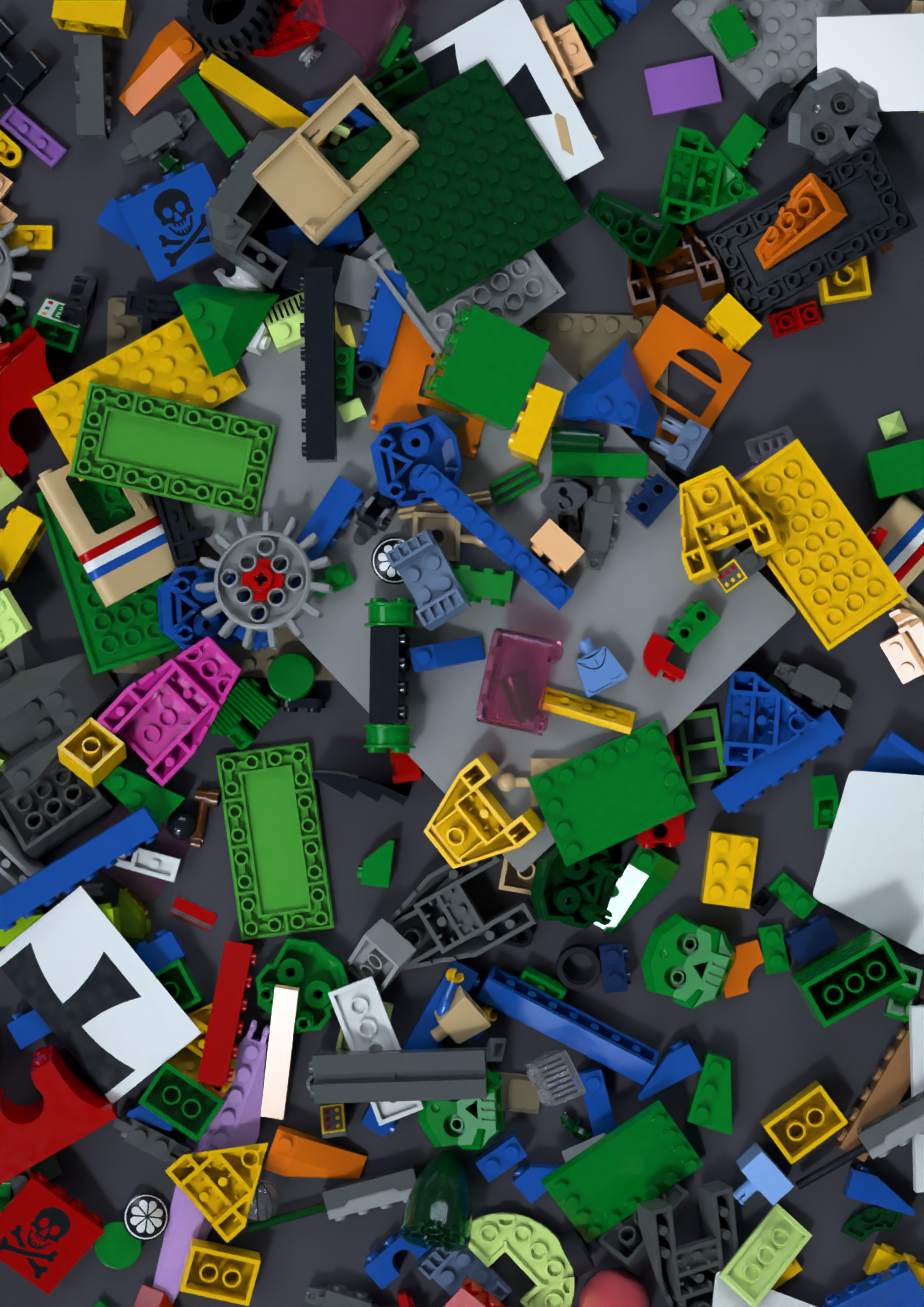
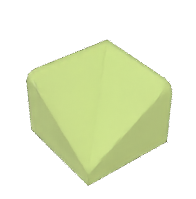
M360 398L351 400L338 407L345 423L358 417H368Z

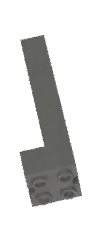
M486 1047L347 1051V1048L318 1049L312 1056V1059H309V1073L314 1075L313 1083H310V1096L314 1097V1104L487 1099Z

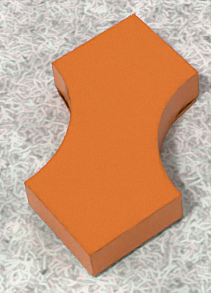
M757 939L734 946L736 957L723 990L726 999L749 992L748 979L751 972L758 965L764 963Z

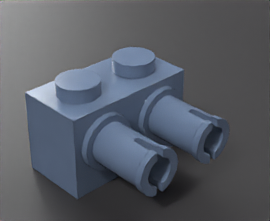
M667 415L664 418L667 421L662 422L661 428L678 436L676 442L671 444L655 435L653 439L655 441L650 442L649 449L666 456L665 460L669 467L690 477L712 441L713 435L710 429L691 419L684 424Z

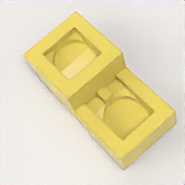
M335 307V331L348 348H355L357 351L351 325L341 327Z

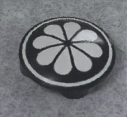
M390 537L381 541L373 550L371 557L372 569L375 575L383 582L394 585L404 583L398 570L391 567L385 554L407 540L399 537Z
M142 1193L134 1196L127 1202L121 1217L124 1228L130 1236L139 1241H151L161 1236L166 1230L169 1222V1211L165 1202L160 1197L151 1193Z

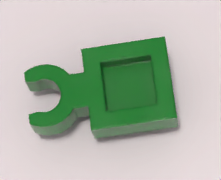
M344 561L324 571L325 579H315L317 583L324 582L331 585L334 594L355 583ZM322 592L316 594L318 598L326 595V593Z

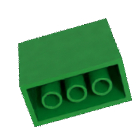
M476 305L463 307L462 310L459 309L454 317L453 322L456 324L453 331H449L445 337L444 344L446 347L443 354L439 353L435 359L434 366H436L433 375L428 376L424 384V388H426L424 395L499 431L512 430L551 342Z
M872 929L867 930L790 974L812 1016L824 1028L909 981L886 938Z

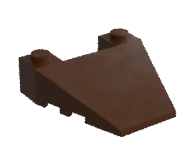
M659 212L651 214L659 218ZM689 223L684 225L673 224L683 234L673 253L654 266L648 267L629 257L627 299L633 319L656 313L654 292L694 281L702 301L724 296L725 281L719 262L714 256L712 257L703 241L698 239Z

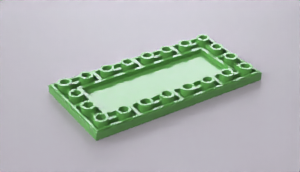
M89 382L69 476L257 517L277 424Z
M309 742L216 755L241 940L335 928L315 780L311 776L313 765Z

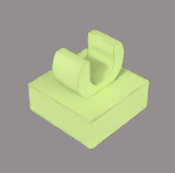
M342 121L339 122L331 130L333 133L329 143L335 146L340 145L343 137L348 139L352 136L355 127Z

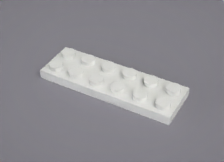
M373 975L328 992L350 1051L401 1050ZM422 1101L370 1102L379 1126L424 1109Z

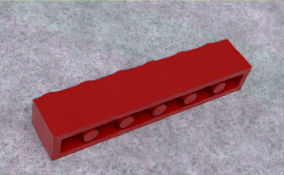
M225 940L197 1078L198 1084L226 1089L227 1083H232L234 1069H231L232 1059H237L239 1045H235L236 1037L242 1035L244 1022H240L241 1012L246 1013L248 999L244 998L246 989H251L253 976L249 975L250 967H255L257 953L254 952L253 945Z

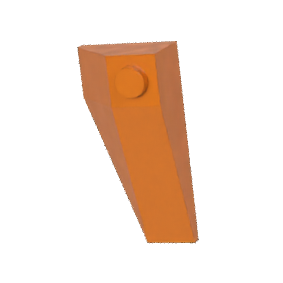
M176 20L171 21L156 34L120 95L119 100L135 117L205 56L203 49Z
M279 1124L263 1169L285 1177L359 1179L367 1155Z

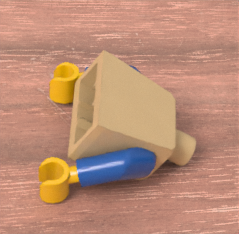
M450 968L446 972V978L449 982L446 983L434 1012L439 1025L430 1032L438 1043L448 1035L457 1044L480 1039L486 1029L491 1026L490 1021L497 1019V1014L491 1012L493 1007L485 1005L480 1008L461 985H456V983L464 980L463 973H457L455 977L457 972L455 968Z

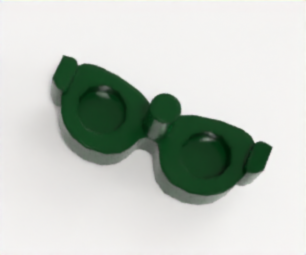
M566 1111L560 1117L563 1128L571 1131L575 1138L588 1140L592 1135V1132L589 1133L578 1127L582 1119L578 1118L574 1123Z

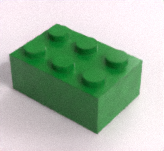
M165 1062L138 1103L196 1143H199L222 1109L225 1101Z

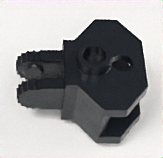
M580 477L556 479L540 494L541 503L553 510L555 516H558L559 527L564 532L568 531L567 515H572L575 531H581V512L584 510L583 505L593 496L592 485Z
M379 491L371 495L366 503L363 502L356 512L358 518L355 523L359 527L354 534L353 540L358 546L364 545L373 535H377L380 531L385 532L392 521L390 518L396 510L397 503L393 501L385 509L377 504L381 497Z

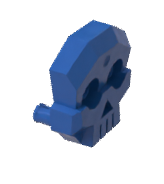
M436 414L411 424H407L405 421L386 424L380 435L370 446L379 492L391 498L402 507L419 504L422 498L431 497L415 483L419 475L430 464L434 465L456 486L463 469L456 435ZM414 438L420 440L421 444L419 447L412 446L411 441ZM393 457L406 463L397 474Z
M178 566L171 576L156 588L159 631L173 639L182 650H187L207 636H210L218 645L234 647L238 639L234 633L240 625H237L226 639L218 634L221 627L229 619L223 611L208 619L202 614V611L215 604L217 599L215 591L203 594L195 589V584L214 582L216 569H199L198 566ZM230 574L227 577V585L235 582V574ZM246 591L241 595V602H246ZM181 602L189 607L183 613ZM205 620L209 621V627L207 629L203 628L202 626L203 621Z

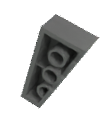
M73 35V44L77 45L79 54L74 56V66L76 73L79 74V78H76L75 92L76 97L80 98V102H76L77 136L80 140H108V133H112V119H108V110H112V96L108 95V86H112V72H108V63H112V48H108L102 35Z

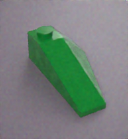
M637 844L624 865V871L620 872L623 873V876L614 882L607 908L612 913V918L606 916L611 922L607 925L599 922H594L593 924L612 934L668 886L679 865L651 848H642V844Z

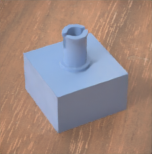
M757 1142L736 1160L740 1170L747 1178V1181L733 1192V1196L741 1205L756 1191H760L774 1206L794 1187L789 1177Z

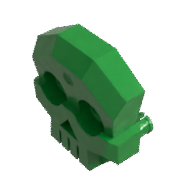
M679 913L672 915L652 931L641 960L647 991L672 996L675 1003L690 1009H698L707 1003L720 1000L736 957L734 947L729 943L726 933L709 925L699 926ZM690 940H693L694 947L692 949L688 947V942ZM707 964L705 972L703 973L699 966ZM678 973L682 975V980L680 982L676 981L675 976Z
M288 937L275 961L268 962L255 978L258 990L257 1005L272 1016L276 984L299 988L294 1034L321 1030L333 1013V1005L328 992L350 984L343 961L317 940ZM288 968H293L295 970V974L293 976H289L286 973V970ZM320 990L323 996L320 998L315 997L314 991Z
M487 1068V1099L422 1101L424 1109L418 1111L419 1124L434 1147L458 1145L462 1149L480 1150L487 1147L493 1138L504 1130L502 1079H498L502 1077L498 1070L490 1071ZM456 1120L461 1122V1127L456 1125Z

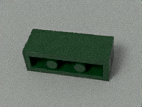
M414 52L364 82L363 85L386 110H389L431 82L425 69ZM360 103L370 118H376L365 104Z

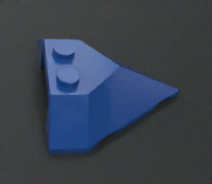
M625 339L566 395L562 418L585 423L587 419L615 424L632 428L631 434L654 439L659 414L627 339Z
M735 671L729 676L726 692L723 765L748 767L822 724L809 716L755 672Z

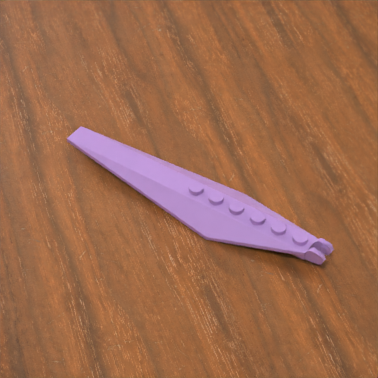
M252 1020L247 1035L239 1044L238 1055L235 1060V1080L222 1098L225 1104L199 1143H196L189 1137L186 1139V1144L194 1148L192 1153L256 1143L260 1132L267 1050L266 1041L270 1032L269 1025L264 1027L262 1038L258 1040L252 1037L256 1031L258 1021ZM177 1185L173 1195L169 1222L165 1230L153 1283L154 1288L165 1291L172 1305L180 1291L179 1279L190 1238L206 1240L213 1227Z

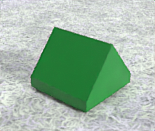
M242 720L226 734L240 751L244 750L257 738Z

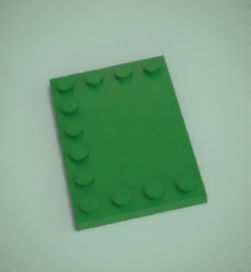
M657 719L632 730L630 735H621L527 778L566 867L696 807Z
M657 1100L542 1178L541 1182L585 1241L590 1243L637 1211V1203L656 1198L699 1169L704 1163L662 1103Z

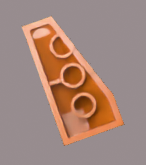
M814 173L808 174L793 188L790 193L791 198L785 207L782 206L778 212L779 217L774 225L768 227L754 251L764 269H769L829 231L848 215L838 195Z

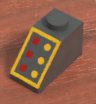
M752 545L718 570L719 576L715 579L727 594L764 568L767 563L761 555L755 552Z
M345 1103L321 1104L322 1138L346 1136L348 1120Z

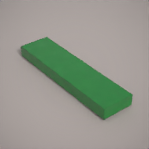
M197 73L177 86L228 159L247 145Z
M552 451V476L646 479L648 454Z

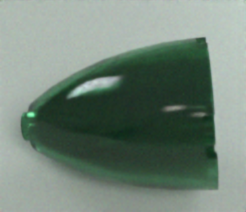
M443 1150L426 1165L413 1185L403 1211L400 1230L401 1237L410 1244L427 1249L428 1245L437 1248L444 1247L445 1252L463 1250L469 1246L472 1229V1201L468 1179L459 1157L453 1151Z

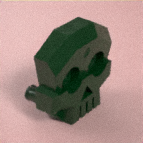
M554 842L539 857L530 889L537 917L546 921H560L569 926L587 929L594 922H599L603 925L609 924L611 920L607 919L606 916L612 918V913L607 908L615 879L623 876V873L618 872V870L624 871L623 865L612 862L608 850L604 849L576 862L575 869V863L566 867Z

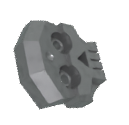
M835 72L808 83L787 114L786 144L812 155L813 162L823 169L832 166L869 145L882 127L877 115L876 98L862 88L856 91ZM842 102L845 105V109L839 110L837 103ZM857 129L849 140L845 130ZM819 132L825 134L824 140H819L817 138V134Z

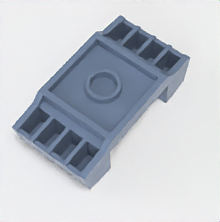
M425 529L385 554L391 567L398 570L419 609L416 611V614L423 626L428 630L433 631L435 628L471 608L461 583L430 529Z
M449 1228L436 1240V1244L416 1260L417 1268L429 1280L433 1278L451 1297L461 1287L466 1275L472 1280L477 1281L489 1294L496 1296L500 1302L512 1291L490 1266L487 1267Z

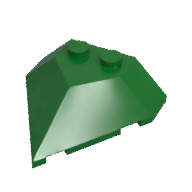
M678 127L667 154L658 199L660 219L669 223L684 225L749 199L759 193L743 179V175L707 140L708 138L703 132Z
M193 283L173 292L213 377L236 367L242 353L249 346L267 317V313L279 298V294Z

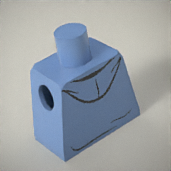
M590 638L577 644L584 657L576 660L575 663L587 698L628 678L627 673L606 646L596 650Z

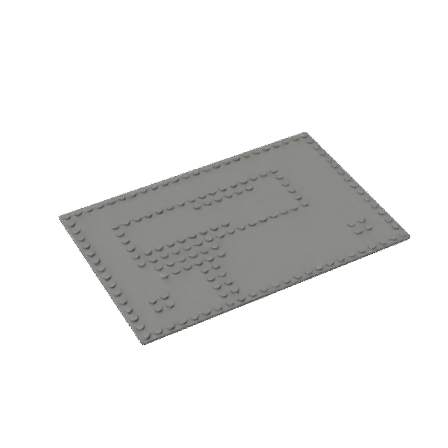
M374 232L350 256L368 261L369 257L380 251L384 246ZM335 304L341 327L351 325L358 348L359 343L364 344L366 335L362 334L365 320L370 321L372 313ZM523 325L520 327V328H522V329L528 331ZM335 331L336 347H347ZM271 336L270 345L267 350H264L262 356L248 351L239 359L235 367L246 390L212 408V410L277 424L258 516L252 517L182 502L187 521L195 530L205 526L209 527L211 537L205 538V540L222 556L225 548L218 544L214 535L219 533L225 536L231 544L242 537L237 524V518L242 517L248 523L251 533L262 531L264 512H269L273 515L272 531L283 533L287 522L293 517L299 521L298 527L292 536V539L296 541L338 476L364 492L362 497L366 503L371 495L379 491L370 446L381 432L369 427L385 371L377 369L379 380L372 388L360 387L355 379L354 399L360 398L368 417H358L345 423L338 407L347 402H336L337 462L308 463L306 457H302V442H306V433H302L301 420L306 418V409L301 407V394H305V385H301V371L305 370V361H301L300 349L305 347V343L279 353ZM547 351L531 387L535 388L538 382L564 392L563 401L553 427L600 429V434H604L603 449L599 448L598 453L646 454L619 425L587 419L585 423L562 418L566 395L578 385V382ZM356 357V366H357V365H358V362H359V357ZM426 366L419 391V396L432 400L435 399L424 395L426 391L424 384L428 376L433 375L436 369L434 366ZM365 373L363 379H369L372 375ZM526 400L524 401L521 408L523 410H526L527 404H525ZM417 404V409L423 419L436 414L449 429L458 428L469 421L468 418ZM517 419L512 430L499 431L484 424L475 457L471 458L460 455L463 469L457 487L465 494L489 491L491 503L479 506L534 554L530 550V539L549 519L559 526L558 516H555L553 510L541 503L540 494L556 479L577 477L552 476L551 429L538 465L531 464L541 484L499 506L488 484L529 462L511 456L510 449L508 448L512 432L517 433L519 428L517 426ZM411 441L413 447H419L421 444ZM647 456V477L649 475L654 477L658 473L679 491L675 483ZM393 457L397 474L406 463ZM527 470L495 488L499 490L530 472ZM580 477L591 484L593 488V496L583 505L584 510L581 512L582 528L586 505L590 502H596L598 488L603 485L611 487L612 496L610 504L615 505L614 511L619 512L617 526L612 525L611 535H615L614 548L609 549L608 554H605L600 571L586 569L585 551L584 556L566 576L562 573L557 575L575 591L560 610L488 547L479 548L474 543H460V561L449 562L452 566L466 565L475 567L476 570L490 568L505 574V571H514L510 604L505 603V607L490 605L491 601L482 599L481 603L469 602L471 608L435 628L433 631L423 626L416 614V611L419 610L416 607L414 608V624H417V627L404 628L406 633L410 635V646L406 648V657H409L410 667L409 672H405V681H409V695L405 696V705L409 706V718L405 720V724L399 725H416V728L412 729V745L416 746V748H410V753L407 754L445 794L463 768L485 751L489 754L501 770L486 781L484 785L513 821L529 808H532L545 825L540 832L521 847L501 853L518 872H524L554 843V839L540 807L530 806V787H515L512 791L504 792L497 785L498 777L503 773H511L515 778L531 777V758L571 759L625 733L542 709H538L539 719L519 725L516 715H513L507 698L497 680L528 669L537 704H539L544 686L587 698L575 661L584 657L577 644L590 638L596 650L604 646L609 649L627 673L628 678L588 699L636 712L632 730L657 719L665 736H667L796 612L794 607L759 571L727 594L715 578L699 585L691 582L681 558L683 546L680 493L678 492L677 496L647 530L625 512L628 507L625 504L633 493L638 495L644 489L641 484L645 479ZM531 478L499 496L502 499L534 482V480ZM381 494L377 504L385 509L394 500ZM432 497L422 498L421 502L432 501L434 499ZM398 503L396 510L390 518L392 521L385 532L380 531L375 536L373 535L362 546L356 545L353 540L359 525L355 523L358 518L357 510L354 509L349 516L352 520L345 530L341 529L336 536L339 538L332 550L327 549L323 557L327 556L330 558L332 564L315 570L314 573L315 579L323 580L326 578L323 573L324 571L344 561L355 583L335 594L333 592L326 593V595L319 598L316 596L319 592H313L309 604L317 607L324 616L322 619H319L304 611L296 620L304 634V638L299 640L368 713L370 627L364 626V624L368 623V607L365 606V603H370V598H385L388 602H394V598H408L412 600V603L416 604L405 583L394 585L383 582L375 575L371 565L373 550L384 539L399 537L409 540L412 538V518L403 520L399 518L398 507L400 505ZM567 515L568 531L565 533L580 546L582 530L576 532L573 526L572 515ZM461 524L460 533L473 534ZM434 530L432 534L439 544L442 541V534ZM268 542L263 546V553H268L272 549V543ZM732 545L711 554L717 571L741 554V552ZM544 557L539 559L548 567L549 561ZM249 558L245 561V569L253 566L254 559ZM281 560V561L278 562L277 568L279 567V565L281 564V562H282L283 560ZM701 599L721 620L688 655L674 643L665 661L686 672L681 682L676 680L673 683L662 677V671H659L656 678H653L644 668L642 660L643 650L652 633L654 632L672 642L666 636L670 632L667 627L676 618L681 620L686 615L683 610L692 601L697 603ZM481 636L484 660L414 673L410 648Z

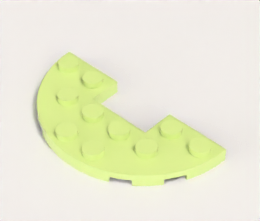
M500 1212L475 1218L456 1231V1235L487 1267L506 1252L536 1285L520 1299V1302L525 1307H571L575 1288L573 1269L563 1252L558 1237L541 1222L517 1213Z

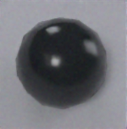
M187 811L174 812L167 820L168 833L177 840L189 839L196 830L195 818Z

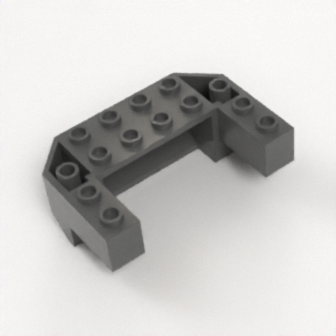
M295 127L259 132L253 141L250 140L243 150L244 155L242 158L234 162L230 169L232 171L228 178H223L217 188L219 191L215 197L211 196L204 207L207 209L205 220L212 250L271 289L285 271L288 261L250 237L274 202L271 196L255 180L252 173L298 130ZM317 146L318 150H319V151L327 158V160L330 162V160H329L328 157L326 156V153H327V152H326L325 150H323L322 148H320L319 146Z

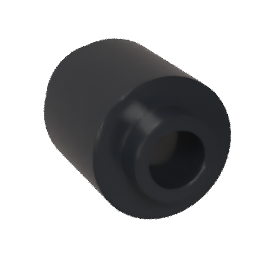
M364 361L359 363L354 369V377L360 387L368 389L378 383L379 373L373 363ZM365 373L372 375L369 379H363Z

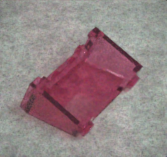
M496 628L492 635L476 710L477 722L542 736L543 731H546L548 726V717H545V712L542 711L551 665L556 664L563 656L562 642L508 629Z

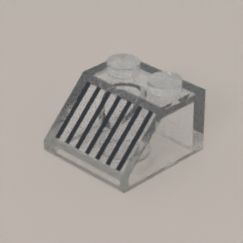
M566 1050L547 1051L525 1064L527 1076L535 1084L538 1090V1099L545 1106H556L587 1093Z

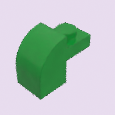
M900 963L909 981L886 993L885 998H887L884 1016L907 1022L909 1020V1006H912L913 998L919 992L923 970Z

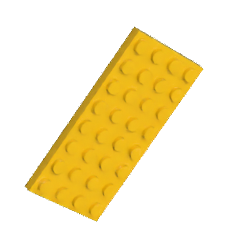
M183 314L32 398L67 460L72 465L89 382L207 409H212L245 391L246 387L235 368L218 376H212Z
M798 438L737 480L775 523L785 546L781 550L764 556V560L828 651L908 597Z

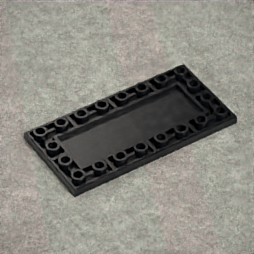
M874 142L816 174L820 180L838 195L848 215L832 229L769 269L763 268L754 250L768 227L773 226L779 217L778 212L780 208L786 206L791 198L790 193L793 188L706 237L739 303L753 317L762 314L918 227Z

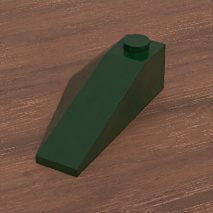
M598 191L587 211L631 259L648 267H652L670 256L683 234L673 224Z

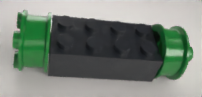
M370 598V603H365V606L368 607V623L364 624L365 627H370L369 723L380 725H363L364 728H367L366 744L363 745V748H368L370 753H386V748H392V753H410V748H416V746L412 745V729L416 728V725L399 724H405V720L409 718V706L405 705V696L409 695V681H405V672H409L410 667L409 657H406V648L410 646V635L406 633L404 628L417 627V624H414V608L417 605L408 598H394V602H388L385 598Z

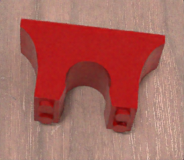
M32 325L0 354V466L11 477L22 473L27 468L29 459L15 436L9 433L10 421L22 409H38L32 397L56 385L46 363V341Z
M54 1044L38 1048L32 1058L31 1075L35 1087L43 1096L38 1102L28 1106L17 1105L7 1098L4 1089L0 1086V1185L117 1118L118 1100L115 1103L110 1102L101 1090L82 1081L69 1068Z

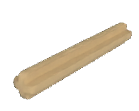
M489 491L466 494L477 505L491 503ZM435 500L398 507V515L402 520L412 518L413 512L441 513L447 511Z

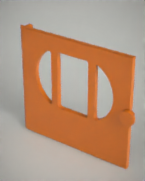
M664 304L660 306L632 350L650 395L686 419H691L708 429L711 428L752 364L713 338V333L707 327L698 328ZM695 349L708 354L719 368L721 383L716 382L680 358L677 352ZM670 361L716 391L700 417H697L654 387ZM658 421L655 435L674 444L678 436L662 429V423Z
M402 313L369 428L381 432L386 424L400 421L411 424L422 420L423 418L417 409V404L425 405L469 419L464 425L450 430L456 435L460 455L474 458L478 451L477 447L484 423L439 401L419 396L426 366H434L435 359L431 357L434 351L407 314ZM418 438L412 440L421 443Z

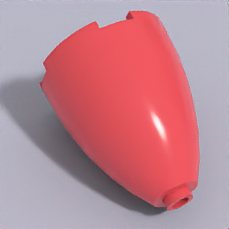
M607 1269L596 1273L583 1287L579 1298V1307H650L648 1293L643 1284L630 1272L621 1269Z

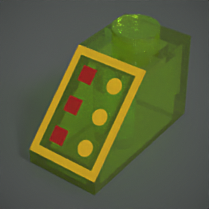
M128 887L120 888L118 910L122 937L144 939L147 933L151 932L152 919H148V911Z

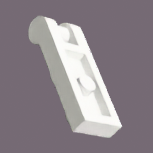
M138 847V850L133 853L131 862L125 860L126 855L123 854L116 858L118 862L115 866L175 882L181 859Z

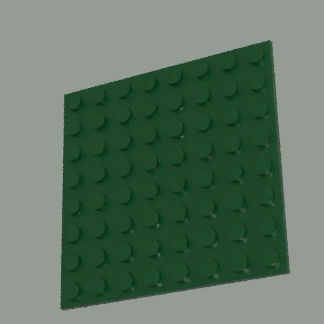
M487 60L480 62L391 115L403 129L407 131L412 130L417 134L420 139L418 141L419 148L359 205V208L426 313L431 312L587 218ZM378 122L326 153V156L336 170L346 180H349L391 140L392 136L383 124Z

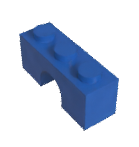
M418 1217L413 1221L411 1219L406 1221L400 1227L402 1230L396 1236L390 1235L382 1243L384 1246L378 1252L373 1250L365 1257L364 1270L382 1290L400 1275V1268L393 1259L398 1251L408 1250L419 1259L436 1244V1238Z

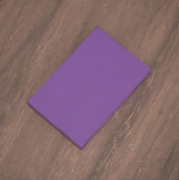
M713 55L644 69L643 71L653 117L722 103Z

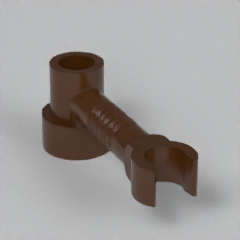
M197 787L195 801L200 803L191 847L202 848L208 806L219 807L221 789Z

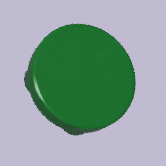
M286 653L277 657L270 664L267 679L274 694L285 701L291 702L304 697L310 692L315 684V672L311 662L303 655Z
M123 1220L107 1223L104 1225V1233L95 1242L96 1255L104 1265L110 1268L123 1269L129 1267L138 1259L142 1251L143 1241H139L127 1233Z

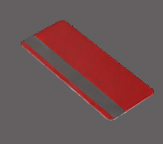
M179 896L176 897L170 910L171 914L207 931H211L217 918V914Z

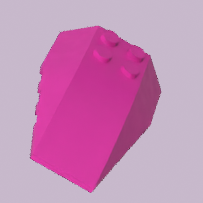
M207 636L183 651L180 655L148 673L145 677L129 685L99 716L97 721L113 735H120L149 765L146 771L163 787L196 753L242 669L210 636Z

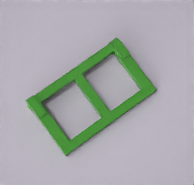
M716 708L691 712L684 719L690 720L711 716L715 741L687 745L683 721L678 725L677 730L686 784L691 785L693 783L728 778L726 765H723V746ZM716 747L720 772L692 776L688 751Z

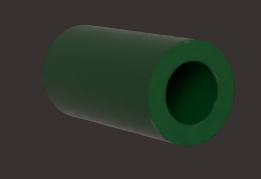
M552 427V451L598 453L599 448L603 449L604 434H600V429Z

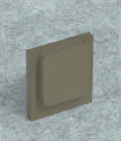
M500 1072L502 1075L500 1079H502L503 1110L538 1114L542 1076Z

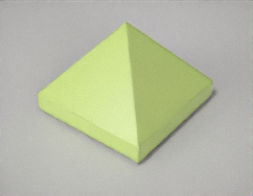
M900 410L877 419L885 441L908 433Z

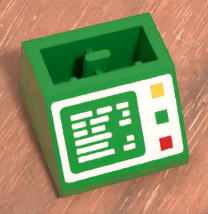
M46 296L35 313L31 325L46 341L47 347L76 356L86 326L61 321V313H63V307L66 303Z

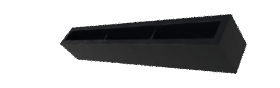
M333 267L304 268V275H300L299 279L300 290H304V299H300V313H304V323H300V335L305 337V347L300 349L301 361H305V370L301 371V385H305V394H301V407L306 409V418L301 420L302 433H306V442H302V457H306L308 463L337 462L335 272Z

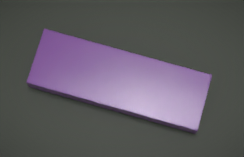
M15 105L0 120L2 127L52 169L68 153L61 144Z

